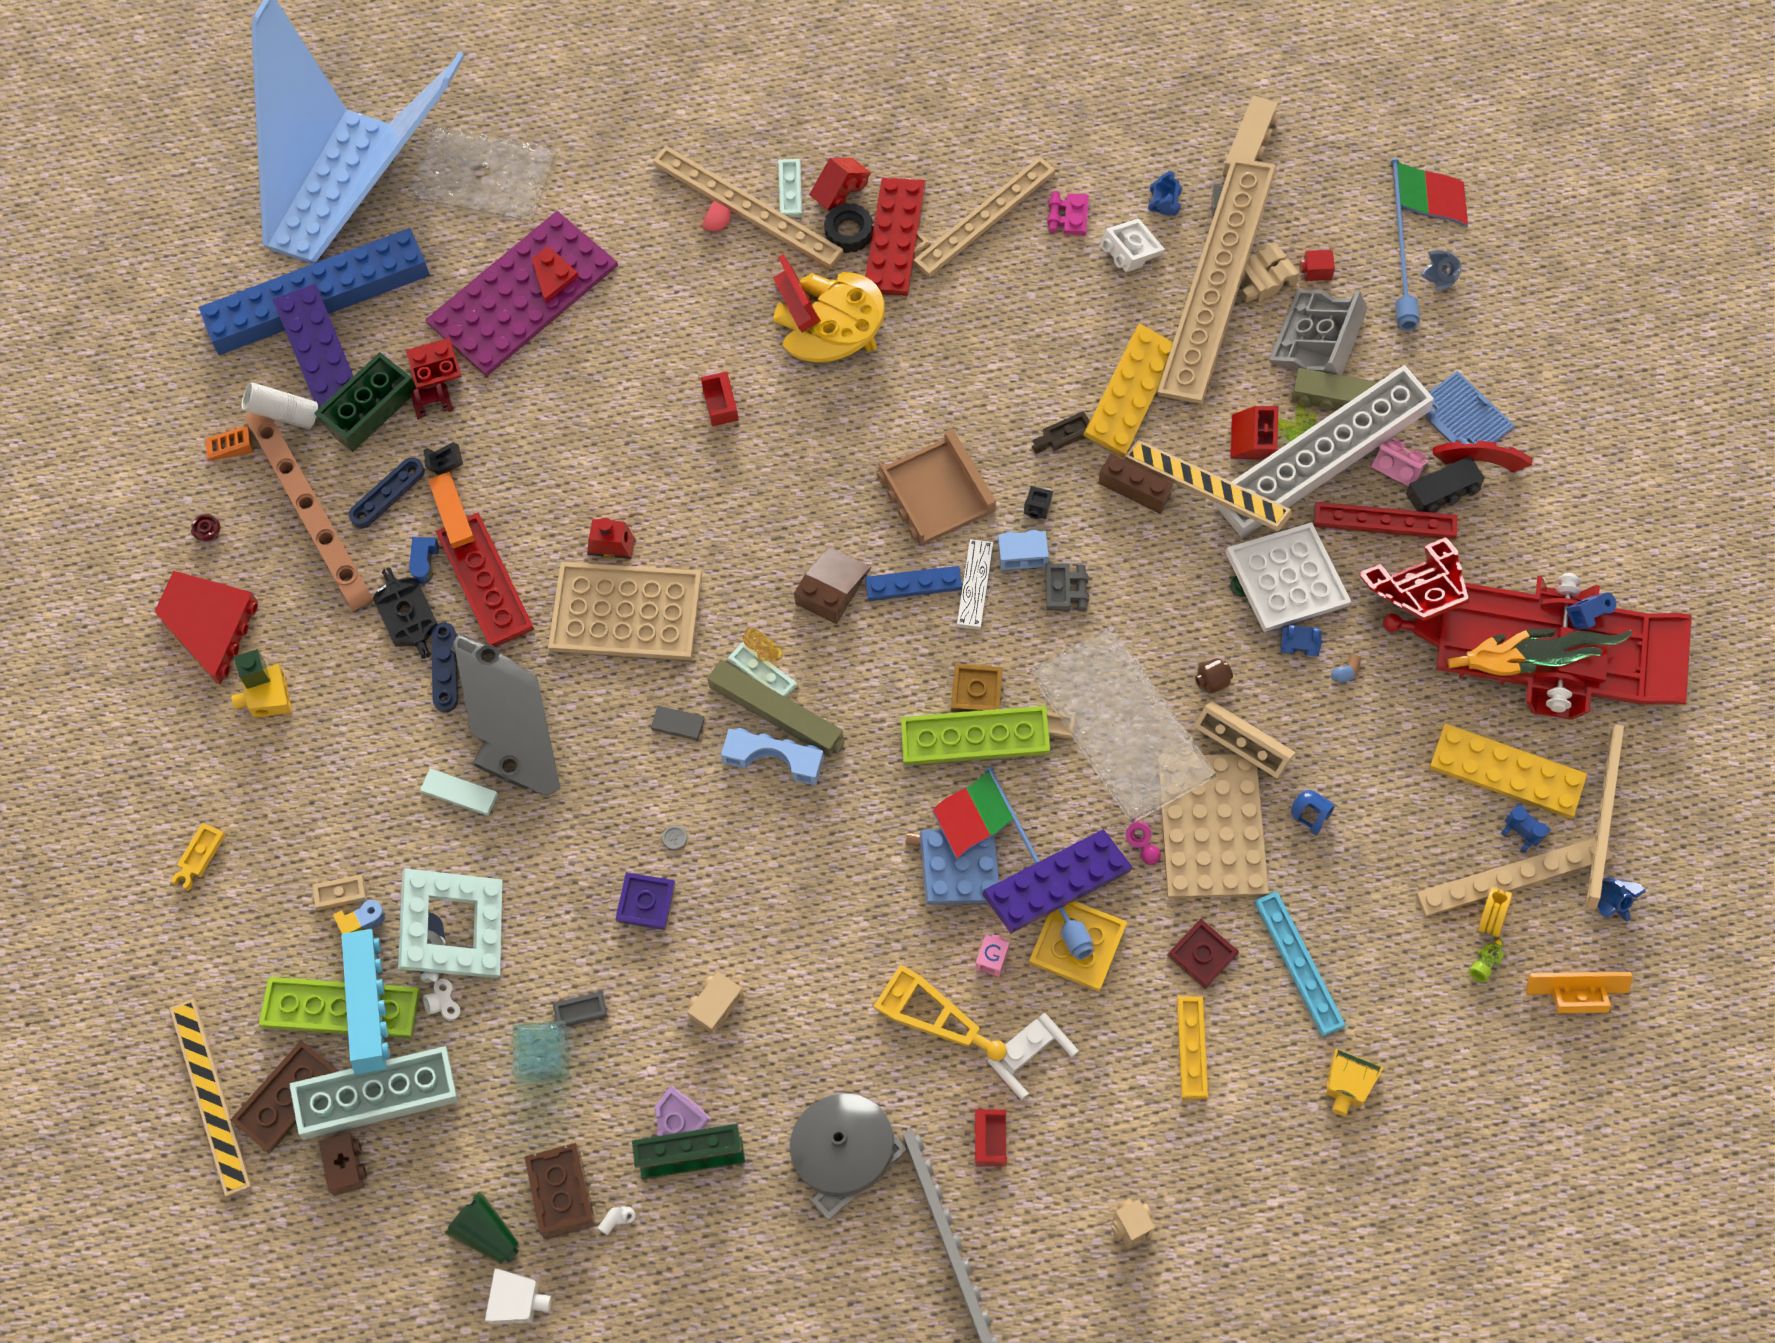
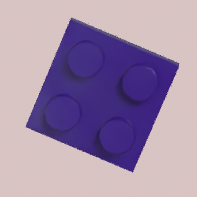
M626 872L616 913V922L665 930L675 889V880Z

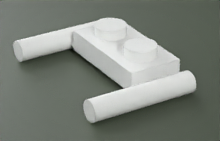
M1044 1013L1005 1045L1007 1054L1001 1061L989 1059L987 1062L1022 1101L1029 1093L1012 1075L1054 1039L1071 1058L1078 1054L1079 1050L1049 1016Z

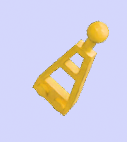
M901 964L874 1005V1010L897 1023L968 1048L974 1043L986 1050L987 1056L993 1061H1001L1007 1054V1048L1003 1042L998 1040L991 1042L979 1035L980 1028L923 977ZM918 986L944 1008L934 1025L901 1014ZM950 1015L969 1030L966 1036L943 1029Z

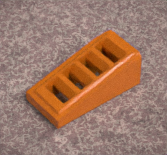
M249 426L240 427L205 439L208 461L254 453L252 432ZM234 440V445L231 446L230 441ZM222 442L226 443V448L222 449ZM217 443V451L213 452V444Z

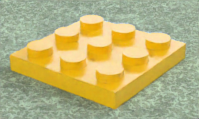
M1073 901L1064 906V909L1070 921L1083 922L1094 943L1092 946L1094 952L1081 960H1077L1075 956L1070 954L1060 935L1066 922L1058 909L1048 914L1030 957L1029 964L1100 992L1126 928L1127 921Z

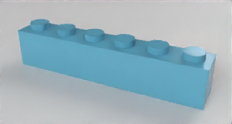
M372 929L344 933L341 935L350 1062L355 1075L386 1070V1059L390 1058L388 1043H384V1037H388L387 1023L382 1021V1016L386 1015L385 1001L381 1000L380 995L385 994L383 979H379V974L383 973L381 958L377 959V953H381L380 939L374 937Z

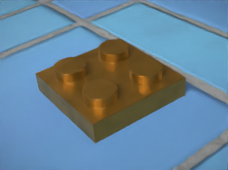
M955 663L951 711L970 712L1000 709L1003 667Z

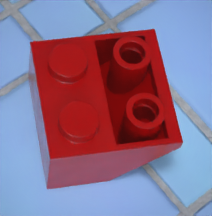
M450 338L406 350L416 388L423 389L438 383L461 378L460 368Z
M1253 406L1232 414L1230 459L1264 460L1277 451L1279 406Z

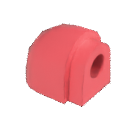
M713 201L704 218L702 228L711 232L724 229L731 219V211L727 207Z

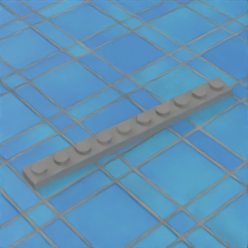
M912 1129L903 1132L904 1143L980 1343H999L997 1337H991L988 1327L992 1326L987 1311H981L978 1301L982 1300L979 1289L977 1285L972 1286L968 1276L972 1275L967 1259H961L959 1250L962 1249L960 1239L957 1234L952 1235L949 1225L953 1224L948 1209H942L939 1201L943 1199L941 1189L938 1184L933 1185L930 1176L934 1172L929 1159L924 1161L921 1151L925 1150L921 1137L920 1135L915 1136Z

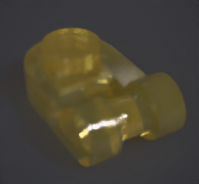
M752 627L746 629L742 636L745 641L744 644L757 652V657L760 661H778L782 658L783 652L781 648L764 633Z

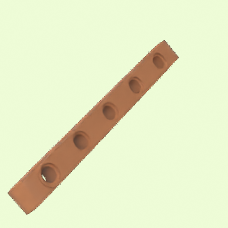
M254 413L244 416L351 610L354 612L373 602L374 600L273 419ZM347 577H352L350 580L344 581Z

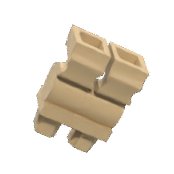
M1276 242L1268 244L1264 250H1259L1256 255L1249 256L1241 281L1246 287L1240 290V295L1245 303L1255 299L1259 303L1264 298L1277 294L1284 282L1289 287L1297 285L1299 272L1290 260L1286 259L1287 256Z

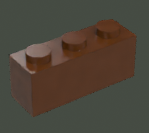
M1112 453L1099 474L1098 484L1161 514L1171 497L1173 483Z

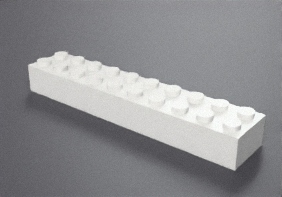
M1403 365L1233 480L1232 483L1288 508L1380 446L1381 443L1386 442L1430 412L1434 398L1411 371ZM1214 502V505L1242 539L1263 525Z

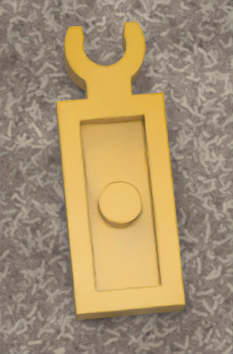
M202 822L177 864L182 870L174 874L171 882L177 886L180 880L186 879L182 887L189 891L193 886L192 878L194 875L201 878L226 834Z

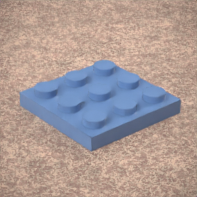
M921 830L919 835L926 904H989L982 893L984 889L999 882L994 836L970 848L956 861L941 830Z

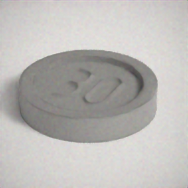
M674 825L665 829L662 840L667 848L677 850L686 844L687 834L682 827Z

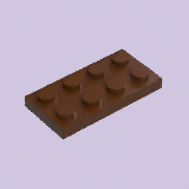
M301 1040L235 1113L230 1121L270 1154L297 1124L289 1083L339 1071Z

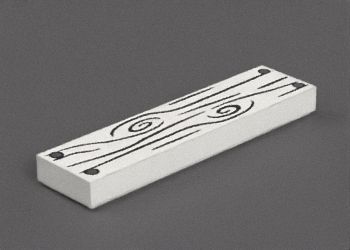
M970 539L957 627L981 630L993 542Z

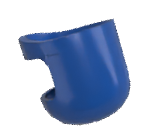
M1305 790L1294 800L1291 807V815L1295 821L1302 822L1310 827V832L1317 836L1324 820L1327 821L1333 812L1335 804L1313 790ZM1308 806L1320 814L1313 825L1301 818L1302 811Z

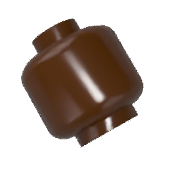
M1219 658L1200 664L1197 669L1198 675L1195 676L1198 687L1200 689L1204 688L1208 693H1215L1227 688L1231 683V679H1233L1230 665Z

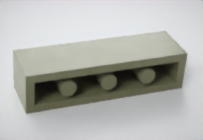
M1298 368L1291 402L1303 407L1309 405L1320 407L1325 411L1338 410L1378 382Z

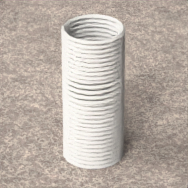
M250 382L243 394L242 409L243 411L259 414L263 417L265 416L309 430L315 423L316 415L314 413L318 410V403Z

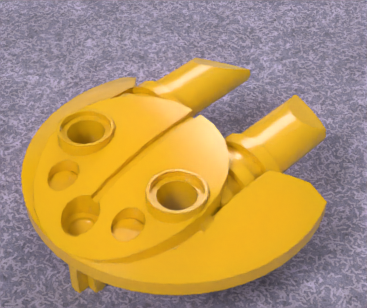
M851 272L838 274V281L829 280L814 273L802 278L800 281L806 293L818 298V302H815L813 306L821 321L802 333L787 305L778 302L773 317L774 322L794 330L785 337L782 343L783 348L790 355L808 362L838 360L855 353L862 347L868 353L871 350L875 351L877 343L874 336L880 329L885 315L884 299L877 285L870 279Z

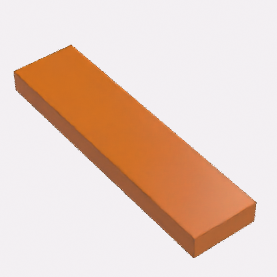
M450 471L428 479L452 549L475 541Z

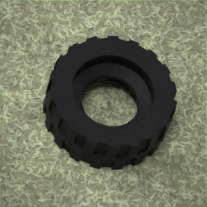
M855 203L839 204L826 215V221L824 220L825 237L828 241L842 248L845 253L858 252V250L864 249L872 239V216L861 205L858 206ZM845 220H854L859 224L860 230L854 236H843L838 231L839 224Z

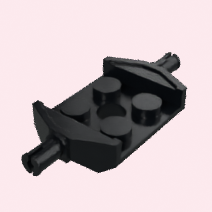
M386 568L389 573L388 575L385 569L382 571L386 585L376 591L373 600L395 647L415 646L421 658L425 659L424 651L427 657L431 655L427 648L426 640L431 636L432 629L438 623L417 579L411 577L397 579L394 577L392 569ZM401 606H410L409 612L405 614L398 612Z

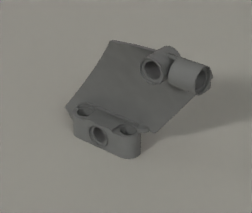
M460 633L450 650L451 653L456 654L471 734L483 742L473 765L525 790L529 788L532 790V793L538 792L548 796L560 790L537 677L499 653L493 645H485ZM491 653L495 655V658L491 662H485L482 660L484 655ZM507 763L517 765L515 771L511 773L505 772L503 769Z

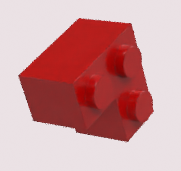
M829 158L809 195L825 209H834L839 204L843 205L846 203L849 191H861L868 184L871 172L854 158Z

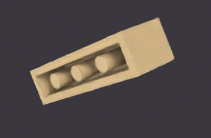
M1252 96L1225 161L1223 175L1227 176L1232 158L1257 161L1258 158L1262 159L1266 146H1263L1264 141L1269 142L1273 130L1270 129L1271 124L1276 125L1279 117V112H1276L1277 102Z
M1213 701L1204 707L1193 726L1277 779L1284 773L1296 753Z

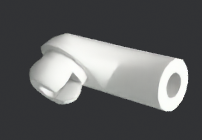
M629 1206L614 1207L609 1210L597 1228L608 1236L615 1225L633 1222L636 1217L635 1211Z

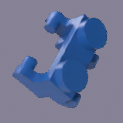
M1168 171L1150 185L1153 200L1148 203L1149 211L1159 212L1167 216L1170 214L1175 216L1180 211L1181 205L1178 203V196L1182 192V185L1179 184L1180 181L1175 179L1173 171Z
M1288 625V628H1281L1280 653L1295 654V650H1305L1304 655L1319 656L1322 631H1319V628L1294 625Z
M1519 804L1505 819L1508 826L1503 829L1501 834L1506 836L1513 829L1527 840V843L1521 848L1523 852H1526L1532 844L1535 846L1539 845L1551 829L1544 823L1534 819Z

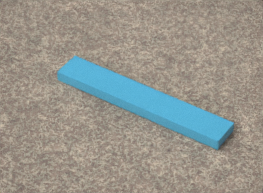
M1278 891L1256 899L1254 904L1321 1036L1325 1037L1345 1028L1346 1024Z

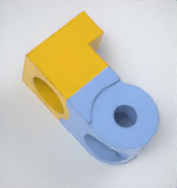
M369 900L360 909L344 915L341 910L333 914V917L341 933L344 934L373 929L379 926L385 919V912L379 902Z

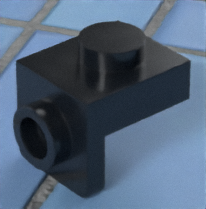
M455 442L435 452L429 448L423 450L426 468L438 475L463 465L459 445Z
M1030 486L1028 497L1024 504V514L1033 519H1047L1053 491Z

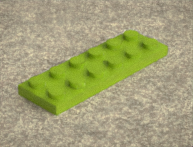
M1047 705L901 717L904 766L1050 754Z
M268 977L258 1025L263 1029L348 1034L345 982ZM384 985L385 994L380 995L381 1000L385 1001L386 1015L382 1016V1021L387 1023L388 1037L412 1039L420 996L419 987Z

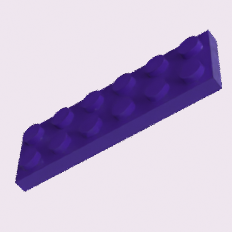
M315 283L272 300L314 402L318 403L319 409L353 377V373Z
M1102 829L984 889L982 895L1010 934L1129 873L1132 865L1106 831Z

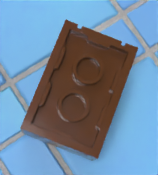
M576 1143L567 1145V1148L562 1146L536 1153V1156L534 1154L524 1156L539 1230L544 1239L597 1226L581 1152Z

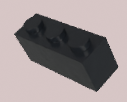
M1468 456L1410 483L1406 495L1417 511L1435 513L1441 506L1447 503L1448 505L1457 503L1462 496L1467 494L1472 496L1481 490L1485 477L1471 456Z

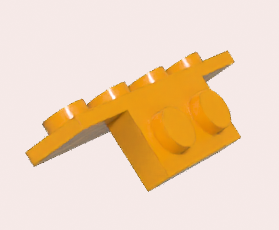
M1631 972L1531 973L1527 981L1526 995L1552 994L1557 1013H1609L1611 1004L1607 993H1629L1633 976Z

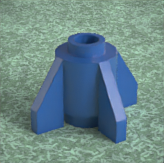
M1612 877L1603 879L1601 896L1598 903L1599 913L1607 919L1617 911L1621 918L1628 922L1631 920L1628 909L1632 906L1634 897L1638 898L1646 892L1645 888L1639 883L1620 881Z

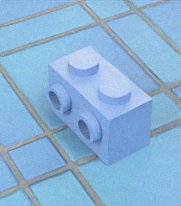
M1030 530L1026 533L1006 532L998 535L1000 570L1046 567L1049 557L1046 531Z

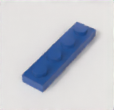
M959 566L865 577L868 601L962 590Z

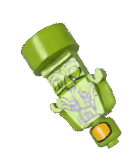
M1496 939L1493 944H1488L1478 951V955H1481L1479 961L1474 962L1469 969V974L1472 978L1485 983L1492 974L1491 969L1494 964L1501 965L1504 953L1501 951L1504 946L1502 939Z

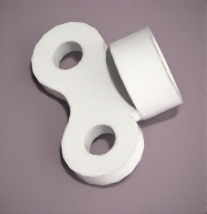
M437 980L433 986L434 993L424 995L423 1003L428 1015L441 1012L445 1020L453 1021L458 1018L460 1007L451 1000L450 994L453 988L448 980ZM444 986L446 990L441 991L439 987ZM449 1008L453 1009V1010H454V1013H453V1014H449V1013L447 1012V1009H449Z

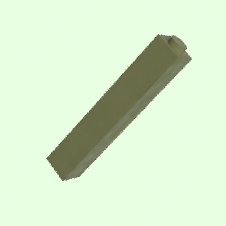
M720 660L707 678L709 688L802 742L820 748L826 756L831 758L834 752L838 753L842 749L845 742L842 729L726 662Z

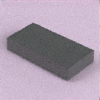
M657 706L651 729L652 731L698 741L705 718L701 715Z
M603 991L553 1003L558 1029L608 1017Z

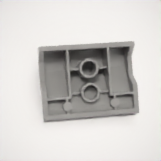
M1297 289L1269 359L1270 363L1296 372L1298 368L1342 375L1368 309L1361 292L1356 291L1351 299L1333 298L1323 290Z

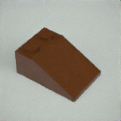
M829 547L807 571L794 592L795 604L837 624L871 566Z

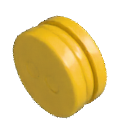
M1492 887L1478 931L1482 933L1486 931V933L1498 938L1501 934L1513 894L1507 891L1506 893L1502 890L1498 891V888Z

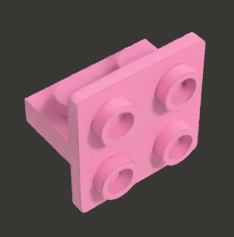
M1396 439L1381 443L1380 450L1371 467L1407 486L1418 480L1424 467L1429 462V460L1425 459L1426 455L1415 449L1412 452L1405 449V444Z

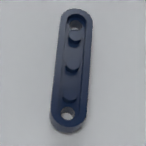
M414 457L407 458L350 509L349 519L351 523L357 528H365L372 524L424 476L425 470L422 462ZM413 469L417 470L414 474L409 473ZM362 515H365V516H366L364 519L359 520V517H360V516H362Z
M446 622L437 624L431 632L433 704L438 711L443 713L451 712L458 704L456 654L451 653L450 650L457 636L454 627ZM447 631L445 635H439L440 632ZM448 696L446 701H441L442 697Z

